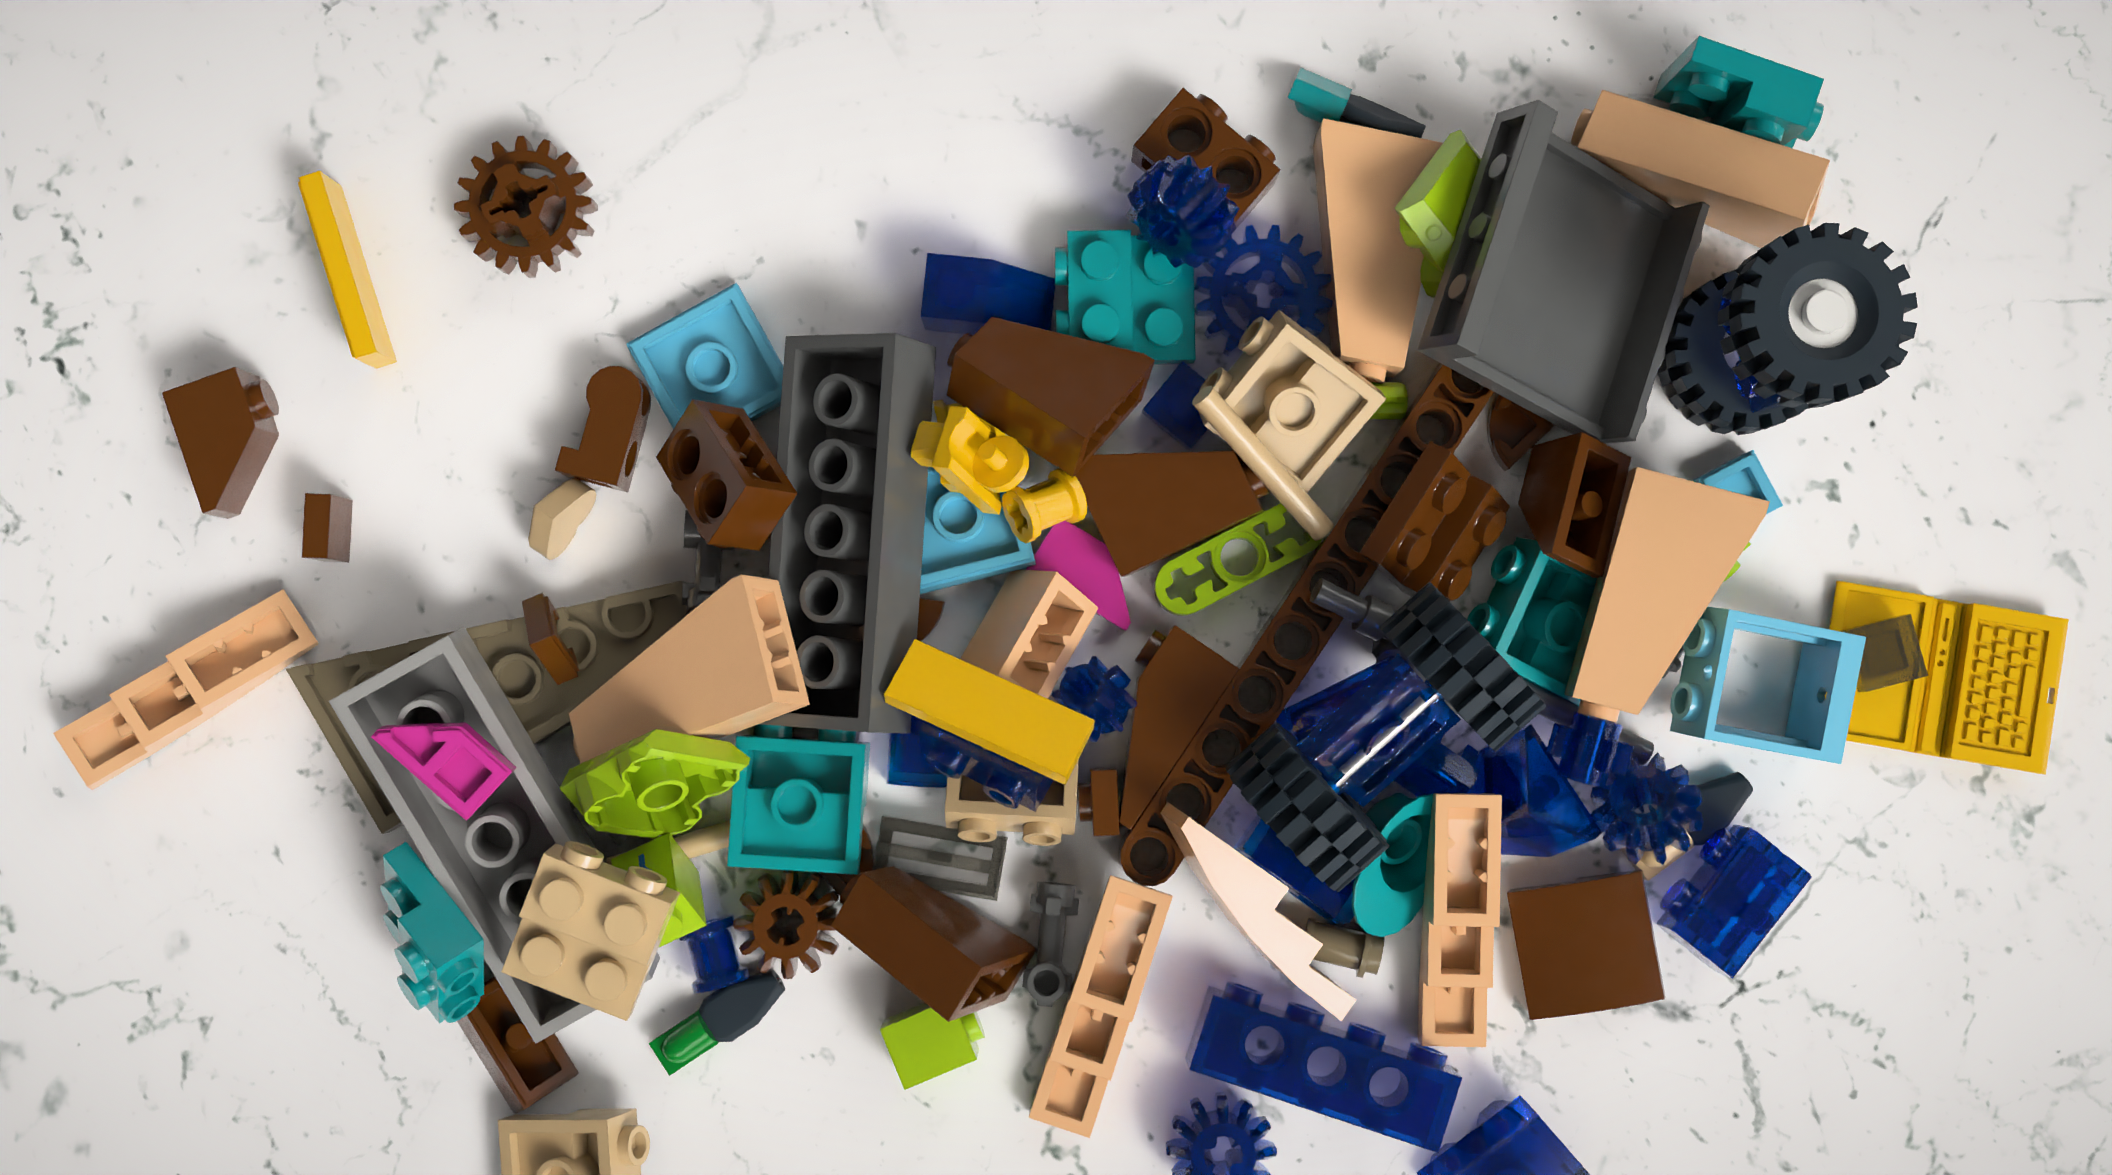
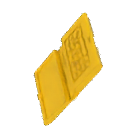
M1836 581L1829 629L1866 637L1846 741L2046 775L2069 619L1977 603L1965 604L1936 599L1932 596Z

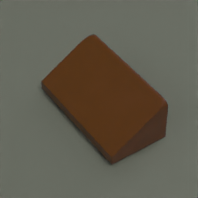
M495 976L484 982V995L480 997L478 1005L469 1014L457 1021L510 1109L515 1114L527 1109L579 1074L555 1033L535 1044Z

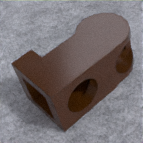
M608 366L597 371L587 385L586 399L590 411L579 450L561 446L555 471L568 478H577L580 481L628 493L651 409V395L648 387L632 371L621 366Z

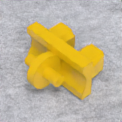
M950 406L945 423L922 421L918 426L911 448V457L918 464L933 467L940 474V483L950 492L963 494L983 513L1000 515L1002 508L1000 492H1007L1015 488L1024 479L1029 468L1027 450L1015 438L1007 435L996 436L967 407Z

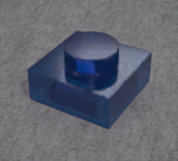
M1182 361L1145 405L1141 413L1190 452L1208 431V428L1202 422L1198 410L1192 404L1194 397L1199 393L1206 379Z

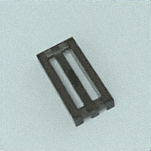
M882 815L880 835L875 852V863L872 870L888 867L889 856L988 873L987 884L900 869L937 891L997 901L1008 836L997 834V838L990 842H971L959 838L958 829L946 828V825ZM897 831L993 848L992 858L989 860L892 843L893 833Z

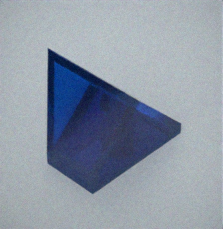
M1532 724L1523 727L1498 751L1495 752L1488 744L1479 751L1463 793L1502 795L1501 855L1552 857L1592 841L1602 833Z

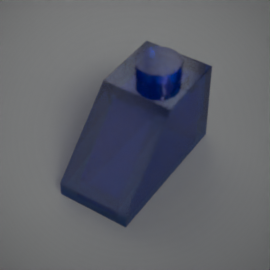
M927 253L920 317L925 330L969 333L974 335L991 317L1051 331L1055 278L993 259Z

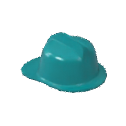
M1398 792L1375 803L1365 813L1377 826V830L1385 837L1386 842L1389 844L1387 850L1356 876L1353 884L1352 909L1355 920L1368 934L1384 937L1399 932L1412 922L1423 906L1433 794L1421 795L1412 799Z

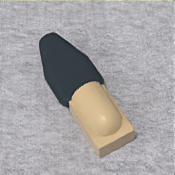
M1740 772L1697 785L1671 804L1668 815H1663L1620 847V850L1635 870L1643 871L1644 880L1649 881L1694 846L1704 845L1727 828L1753 792V787Z

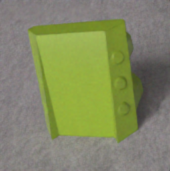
M1462 130L1449 134L1395 207L1400 217V232L1405 244L1411 248H1419L1424 255L1420 270L1421 283L1426 295L1432 298L1436 296L1482 159Z
M654 729L570 768L559 788L584 816V820L589 825H592L596 831L655 839L659 835H664L668 832L671 835H675L691 829L702 818L700 803L707 797L717 796L728 791L739 780V772L749 765L750 757L727 741Z

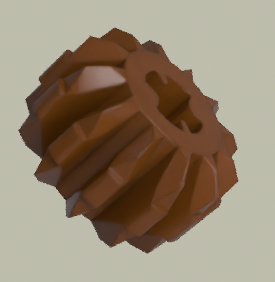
M783 870L781 888L773 876L769 873L763 874L757 881L764 897L755 892L746 891L739 899L745 908L755 913V915L739 916L733 921L734 929L753 931L754 934L753 937L740 945L739 950L743 955H747L760 947L765 954L758 962L757 969L762 973L769 971L777 958L781 959V973L784 979H792L796 975L798 958L810 973L816 972L821 967L820 957L816 949L825 954L833 955L839 948V943L835 938L823 932L835 931L831 925L837 914L825 915L824 909L831 907L839 900L838 893L830 891L818 899L813 894L821 882V876L817 873H812L805 880L802 888H798L797 871ZM781 907H788V915L792 914L795 910L802 915L804 922L797 928L798 938H791V930L782 935L777 929L775 923L783 917Z

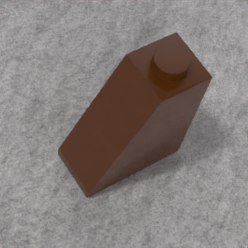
M991 317L974 335L964 334L951 350L947 365L952 370L946 396L963 407H967L986 422L1008 436L1015 438L1034 453L1074 477L1142 401L1155 360L1144 353Z
M1234 451L1094 454L1075 475L1083 488L1087 506L1121 577L1130 576L1264 512L1259 498L1269 494L1268 488L1245 462L1241 463L1239 456Z
M895 866L861 872L853 877L841 893L840 903L843 906L831 927L948 1022L1005 1001L1037 951V948L1027 940Z

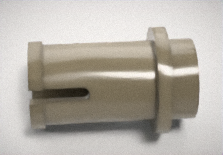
M1308 918L1305 931L1323 944L1313 960L1356 970V977L1363 978L1365 972L1377 975L1382 959L1385 937Z

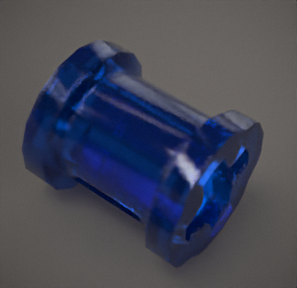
M733 915L707 920V926L679 938V941L687 943L696 980L691 984L693 994L720 989L750 977L748 967L740 966L731 933L734 921Z

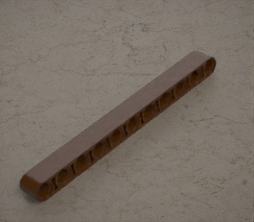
M1438 363L1408 408L1406 416L1400 420L1334 519L1332 530L1322 539L1318 547L1314 549L1238 663L1237 667L1239 670L1132 829H1128L1119 845V859L1125 874L1133 882L1143 886H1157L1164 883L1175 873L1185 858L1161 815V811L1166 805L1169 791L1181 783H1190L1199 790L1201 804L1198 811L1190 818L1205 828L1234 784L1230 779L1229 773L1226 771V766L1276 721L1344 619L1310 602V581L1313 575L1318 571L1329 572L1338 579L1341 588L1359 596L1377 568L1348 545L1345 538V529L1352 519L1364 520L1373 527V530L1375 529L1394 499L1389 497L1381 486L1383 470L1387 467H1396L1408 476L1428 445L1417 434L1416 423L1418 418L1422 415H1430L1437 418L1442 423L1445 431V438L1440 446L1454 453L1494 392L1479 384L1476 393L1463 392L1454 385L1452 369ZM1283 624L1298 626L1306 638V647L1303 653L1294 660L1282 657L1274 646L1275 633ZM1251 676L1264 679L1271 690V699L1268 706L1258 713L1246 711L1238 699V690L1241 683ZM1217 729L1228 731L1236 742L1234 757L1222 766L1209 764L1202 753V744L1205 737ZM1145 837H1153L1160 840L1166 849V857L1163 864L1153 871L1136 869L1130 861V852L1133 845Z

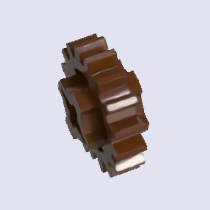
M517 136L515 151L508 152L498 141L491 143L494 159L487 163L482 158L474 156L471 162L479 172L475 180L459 177L457 182L458 185L469 193V200L454 203V210L462 217L471 219V221L465 223L459 229L461 236L469 242L479 241L473 252L485 262L496 256L495 267L505 274L509 275L514 270L517 262L521 272L529 278H536L538 263L544 262L555 273L561 271L558 255L566 251L569 255L578 258L582 253L573 242L576 236L593 237L595 232L583 220V215L598 211V204L591 197L581 195L593 186L591 179L584 172L574 173L579 163L568 151L557 158V148L549 140L543 139L538 145L536 152L525 136ZM524 169L544 170L555 177L550 178L548 175H544L535 179L527 176ZM494 190L493 196L489 201L492 191ZM531 197L533 199L529 203L531 214L522 218L520 216L524 211L522 201ZM565 212L560 226L555 231L560 215ZM517 234L524 237L528 241L529 246H512L500 241L498 237L503 235L508 239Z

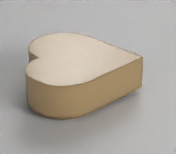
M572 478L563 482L535 504L528 537L529 546L548 560H553L561 555L574 538L578 526L592 510L596 500L595 490L577 478Z

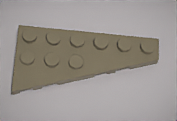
M681 580L609 596L606 599L570 607L555 608L560 619L555 621L557 633L567 648L573 647L580 670L578 671V677L560 685H557L530 647L524 617L466 628L534 745H537L571 724L569 713L687 616L686 605H682V587L687 582ZM455 631L411 640L408 643L377 650L344 655L341 658L314 664L286 668L381 834L390 833L403 824L330 705L329 700Z

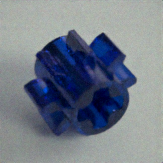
M1092 656L1089 664L1065 668L1066 674L1061 680L1058 690L1053 691L1051 696L1059 704L1095 720L1094 729L1089 737L1092 743L1098 741L1100 734L1111 733L1115 730L1121 733L1124 730L1123 723L1128 716L1129 709L1137 707V701L1124 690L1131 681L1127 674L1118 665L1108 670L1097 656Z
M1574 711L1570 727L1554 723L1546 752L1552 757L1560 758L1556 774L1573 781L1600 788H1605L1609 772L1626 776L1634 746L1619 740L1623 725Z

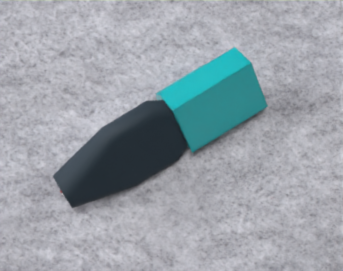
M1300 68L1287 97L1295 101V107L1299 113L1319 123L1322 122L1323 118L1339 121L1342 115L1347 120L1360 126L1422 138L1426 125L1361 96L1351 94V88L1304 68Z

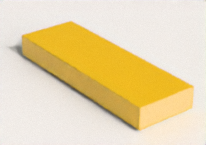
M321 171L298 177V186L352 357L376 369L396 363L395 353L342 186Z
M914 639L884 693L885 703L1066 785L1094 729L1095 720L917 639Z

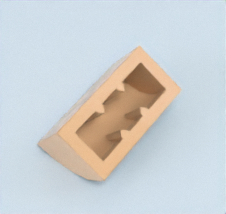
M1037 570L1012 571L960 659L1048 699L1097 612L1098 607L1058 572Z

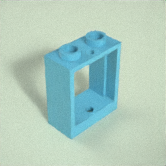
M1707 607L1683 644L1685 655L1680 680L1672 693L1670 703L1672 713L1670 731L1706 740L1842 764L1866 637L1731 609ZM1734 629L1803 643L1785 736L1716 723Z

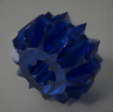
M1189 154L1180 160L1168 155L1162 161L1155 162L1134 183L1133 189L1127 195L1131 207L1126 217L1130 222L1139 227L1136 239L1145 240L1152 246L1153 257L1164 254L1175 268L1184 263L1193 268H1198L1203 262H1208L1230 242L1232 234L1237 229L1234 217L1240 208L1235 202L1226 197L1230 185L1217 182L1213 177L1212 165L1200 169L1194 158Z
M1657 752L1647 766H1640L1637 757L1629 753L1626 758L1627 770L1621 772L1606 766L1603 776L1607 785L1592 787L1590 797L1592 804L1597 808L1590 814V819L1594 830L1605 832L1602 837L1603 842L1611 853L1626 847L1628 860L1636 865L1642 859L1645 851H1652L1654 859L1663 865L1667 860L1665 849L1667 846L1671 845L1678 850L1687 852L1691 846L1687 832L1701 831L1703 826L1702 813L1696 810L1703 803L1701 790L1696 785L1688 784L1690 781L1688 770L1682 764L1666 770L1665 759ZM1655 804L1658 808L1655 809L1652 805H1648L1649 813L1644 814L1643 805ZM1638 808L1642 813H1636L1635 810Z
M1218 1091L1214 1096V1110L1206 1112L1203 1102L1198 1097L1190 1100L1192 1112L1196 1117L1194 1122L1175 1115L1172 1119L1173 1129L1184 1137L1169 1140L1165 1144L1168 1156L1181 1159L1171 1169L1172 1175H1271L1269 1170L1259 1162V1160H1268L1277 1155L1275 1144L1261 1139L1271 1129V1125L1265 1116L1249 1120L1253 1105L1247 1098H1242L1238 1101L1233 1110L1229 1112L1226 1093ZM1217 1137H1228L1231 1147H1236V1149L1226 1150L1225 1160L1215 1161L1209 1149L1216 1147Z

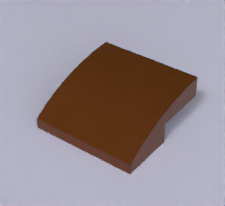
M1642 870L1578 877L1572 882L1515 888L1507 892L1530 1020L1605 1011L1665 999V990Z

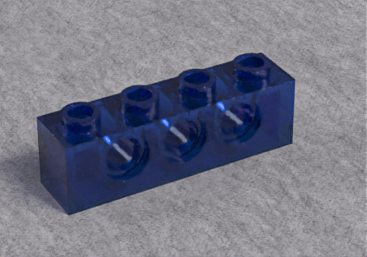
M1227 981L1224 990L1208 985L1185 1056L1189 1070L1439 1153L1462 1081V1077L1451 1066L1446 1065L1447 1054L1414 1042L1410 1043L1408 1052L1384 1044L1387 1036L1385 1033L1355 1022H1349L1347 1031L1323 1024L1324 1013L1299 1003L1289 1001L1285 1011L1261 1003L1264 996L1262 992L1239 983ZM1260 1026H1270L1276 1029L1279 1034L1276 1048L1265 1056L1252 1055L1245 1049L1248 1034ZM1321 1047L1337 1049L1339 1052V1063L1332 1073L1326 1076H1314L1308 1072V1059L1316 1049ZM1386 1067L1398 1069L1400 1082L1393 1093L1383 1097L1374 1096L1370 1093V1080L1378 1070Z

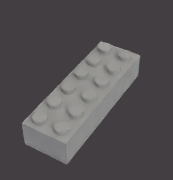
M462 627L329 700L330 705L434 877L483 937L484 959L535 1044L597 1010L501 972L522 920L519 914L543 853L555 843L564 846L567 841L579 842L593 848L595 846L560 790L559 785L466 628ZM466 722L517 768L466 821L371 738L374 732L383 725ZM658 952L655 955L645 982L653 978L660 960Z

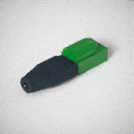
M774 970L730 981L704 998L699 1010L653 1039L649 1045L670 1076L716 1046L719 1042H732L758 1025L785 991V986Z

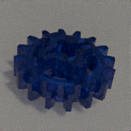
M1253 225L1246 226L1243 232V243L1239 245L1228 235L1221 239L1220 248L1224 255L1223 258L1207 253L1202 265L1213 276H1202L1196 279L1194 290L1208 295V299H1204L1196 304L1195 314L1196 316L1203 317L1211 316L1213 319L1204 333L1207 339L1217 337L1220 334L1227 338L1223 349L1224 355L1229 356L1237 349L1242 335L1253 321L1259 317H1264L1270 321L1278 309L1291 318L1294 315L1300 316L1296 323L1313 336L1318 337L1323 330L1324 325L1314 316V313H1328L1332 308L1333 301L1319 295V291L1329 286L1332 278L1331 274H1315L1313 270L1322 257L1319 250L1306 256L1299 251L1303 242V235L1296 234L1287 244L1280 241L1279 225H1272L1266 239H1259ZM1257 256L1255 266L1244 274L1232 272L1231 275L1226 274L1241 260ZM1282 261L1295 271L1302 284L1291 281L1281 267ZM1258 283L1269 285L1268 293L1270 296L1275 297L1271 300L1268 308L1257 306V295L1251 293L1254 292ZM1223 306L1235 308L1245 322L1244 330L1229 318Z

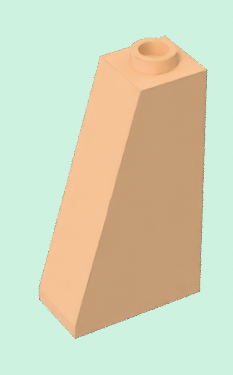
M1605 90L1601 91L1594 110L1586 108L1582 110L1571 139L1573 146L1578 147V149L1675 208L1705 202L1710 207L1704 224L1759 248L1764 247L1780 236H1784L1795 228L1805 225L1810 226L1819 204L1830 163L1829 159Z
M1323 118L1315 135L1313 155L1331 352L1369 382L1383 384L1385 376L1394 378L1405 367L1421 286L1420 270L1424 258L1419 248H1411L1405 244L1400 232V217L1395 207L1443 143Z
M1640 467L1628 471L1603 577H1599L1596 580L1564 695L1581 699L1577 712L1617 723L1620 710L1635 715L1640 713L1766 516L1770 501Z
M742 574L730 579L569 713L574 734V751L580 764L654 729L718 740L810 705L779 581Z

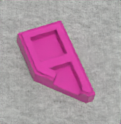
M1066 521L1053 525L1034 555L1036 565L1029 566L1026 570L1058 572L1098 607L1097 615L1126 631L1131 624L1120 575L1106 544Z
M466 722L383 725L371 736L466 821L517 768Z

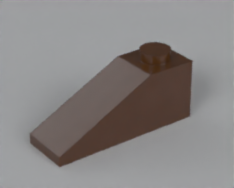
M1176 625L1170 628L1166 636L1155 629L1134 660L1144 668L1136 678L1119 806V822L1130 830L1239 670L1237 666Z

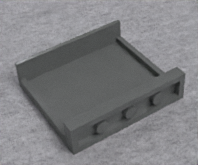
M1540 100L1498 112L1417 351L1572 434L1583 432L1605 444L1636 441L1639 429L1646 417V407L1658 369L1665 357V346L1672 324L1683 300V290L1695 252L1702 240V230L1710 205L1705 202H1699L1675 208L1552 133L1558 111Z

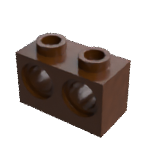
M1182 88L1135 142L1131 162L1227 241L1274 186L1281 169L1274 164L1276 157L1266 144L1253 135H1247L1243 138L1225 123L1228 117L1216 102L1203 94H1199L1195 98L1185 88ZM1177 129H1189L1199 136L1202 145L1195 151L1181 152L1170 144L1168 136ZM1225 169H1237L1245 174L1250 187L1241 193H1229L1220 187L1216 175Z
M692 399L656 456L671 482L673 491L680 497L695 522L700 536L707 544L719 548L734 547L759 551L798 494L743 408Z

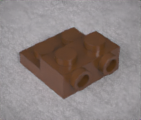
M1430 441L1359 553L1402 592L1411 597L1428 582H1431L1449 601H1454L1464 593L1469 585L1472 576V566L1484 547L1492 545L1501 535L1506 524V513L1510 505L1493 485L1471 475L1451 451Z

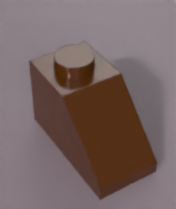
M233 367L162 392L202 513L226 519L241 514L279 437L273 417L279 414V406L271 386L266 380L260 379V376Z
M1583 432L1532 446L1518 505L1544 555L1592 578L1603 577L1632 457Z

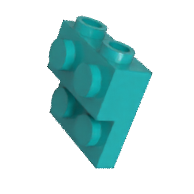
M1698 36L1661 74L1653 98L1669 103V108L1673 112L1696 119H1703L1707 116L1712 118L1710 122L1712 124L1793 148L1797 139L1808 142L1821 121L1824 105L1817 102L1824 78Z
M1131 230L1067 231V247H1055V286H1068V310H1056V332L1144 353L1155 360L1154 364H1194L1196 351L1193 235H1131Z
M1516 537L1513 545L1505 546L1496 555L1491 566V576L1497 581L1487 602L1477 605L1470 612L1467 620L1521 678L1579 706L1581 699L1564 695L1597 578H1592L1544 555L1537 540Z
M765 724L755 725L754 735L736 736V747L750 757V762L747 767L739 772V780L733 785L727 866L858 874L860 872L864 807L867 804L870 743L856 742L857 732L818 729V739L792 738L793 727Z
M404 842L383 855L385 883L380 885L381 893L388 906V912L383 914V920L393 938L400 945L394 949L395 956L402 968V975L397 977V982L406 999L416 1010L426 1006L439 1024L445 1020L447 1023H453L469 1014L478 1005L480 997L484 995V939L409 844Z

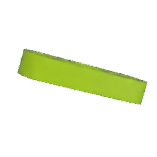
M1280 503L1166 563L1155 578L1154 594L1156 600L1164 610L1173 615H1191L1310 553L1318 547L1322 539L1315 541L1305 531L1304 538L1306 543L1299 546L1294 538H1288L1272 547L1280 555V559L1270 562L1267 545L1253 528L1263 524L1266 536L1281 529L1286 524L1283 513L1288 511ZM1240 539L1247 541L1256 551V565L1247 575H1233L1226 571L1222 565L1221 551L1225 544L1231 540ZM1208 553L1212 572L1225 585V588L1217 592L1213 591V583L1210 579L1193 590V596L1196 600L1193 603L1187 605L1181 597L1171 600L1165 590L1173 583L1170 573L1179 569L1185 577L1196 574L1205 568L1197 560V557Z

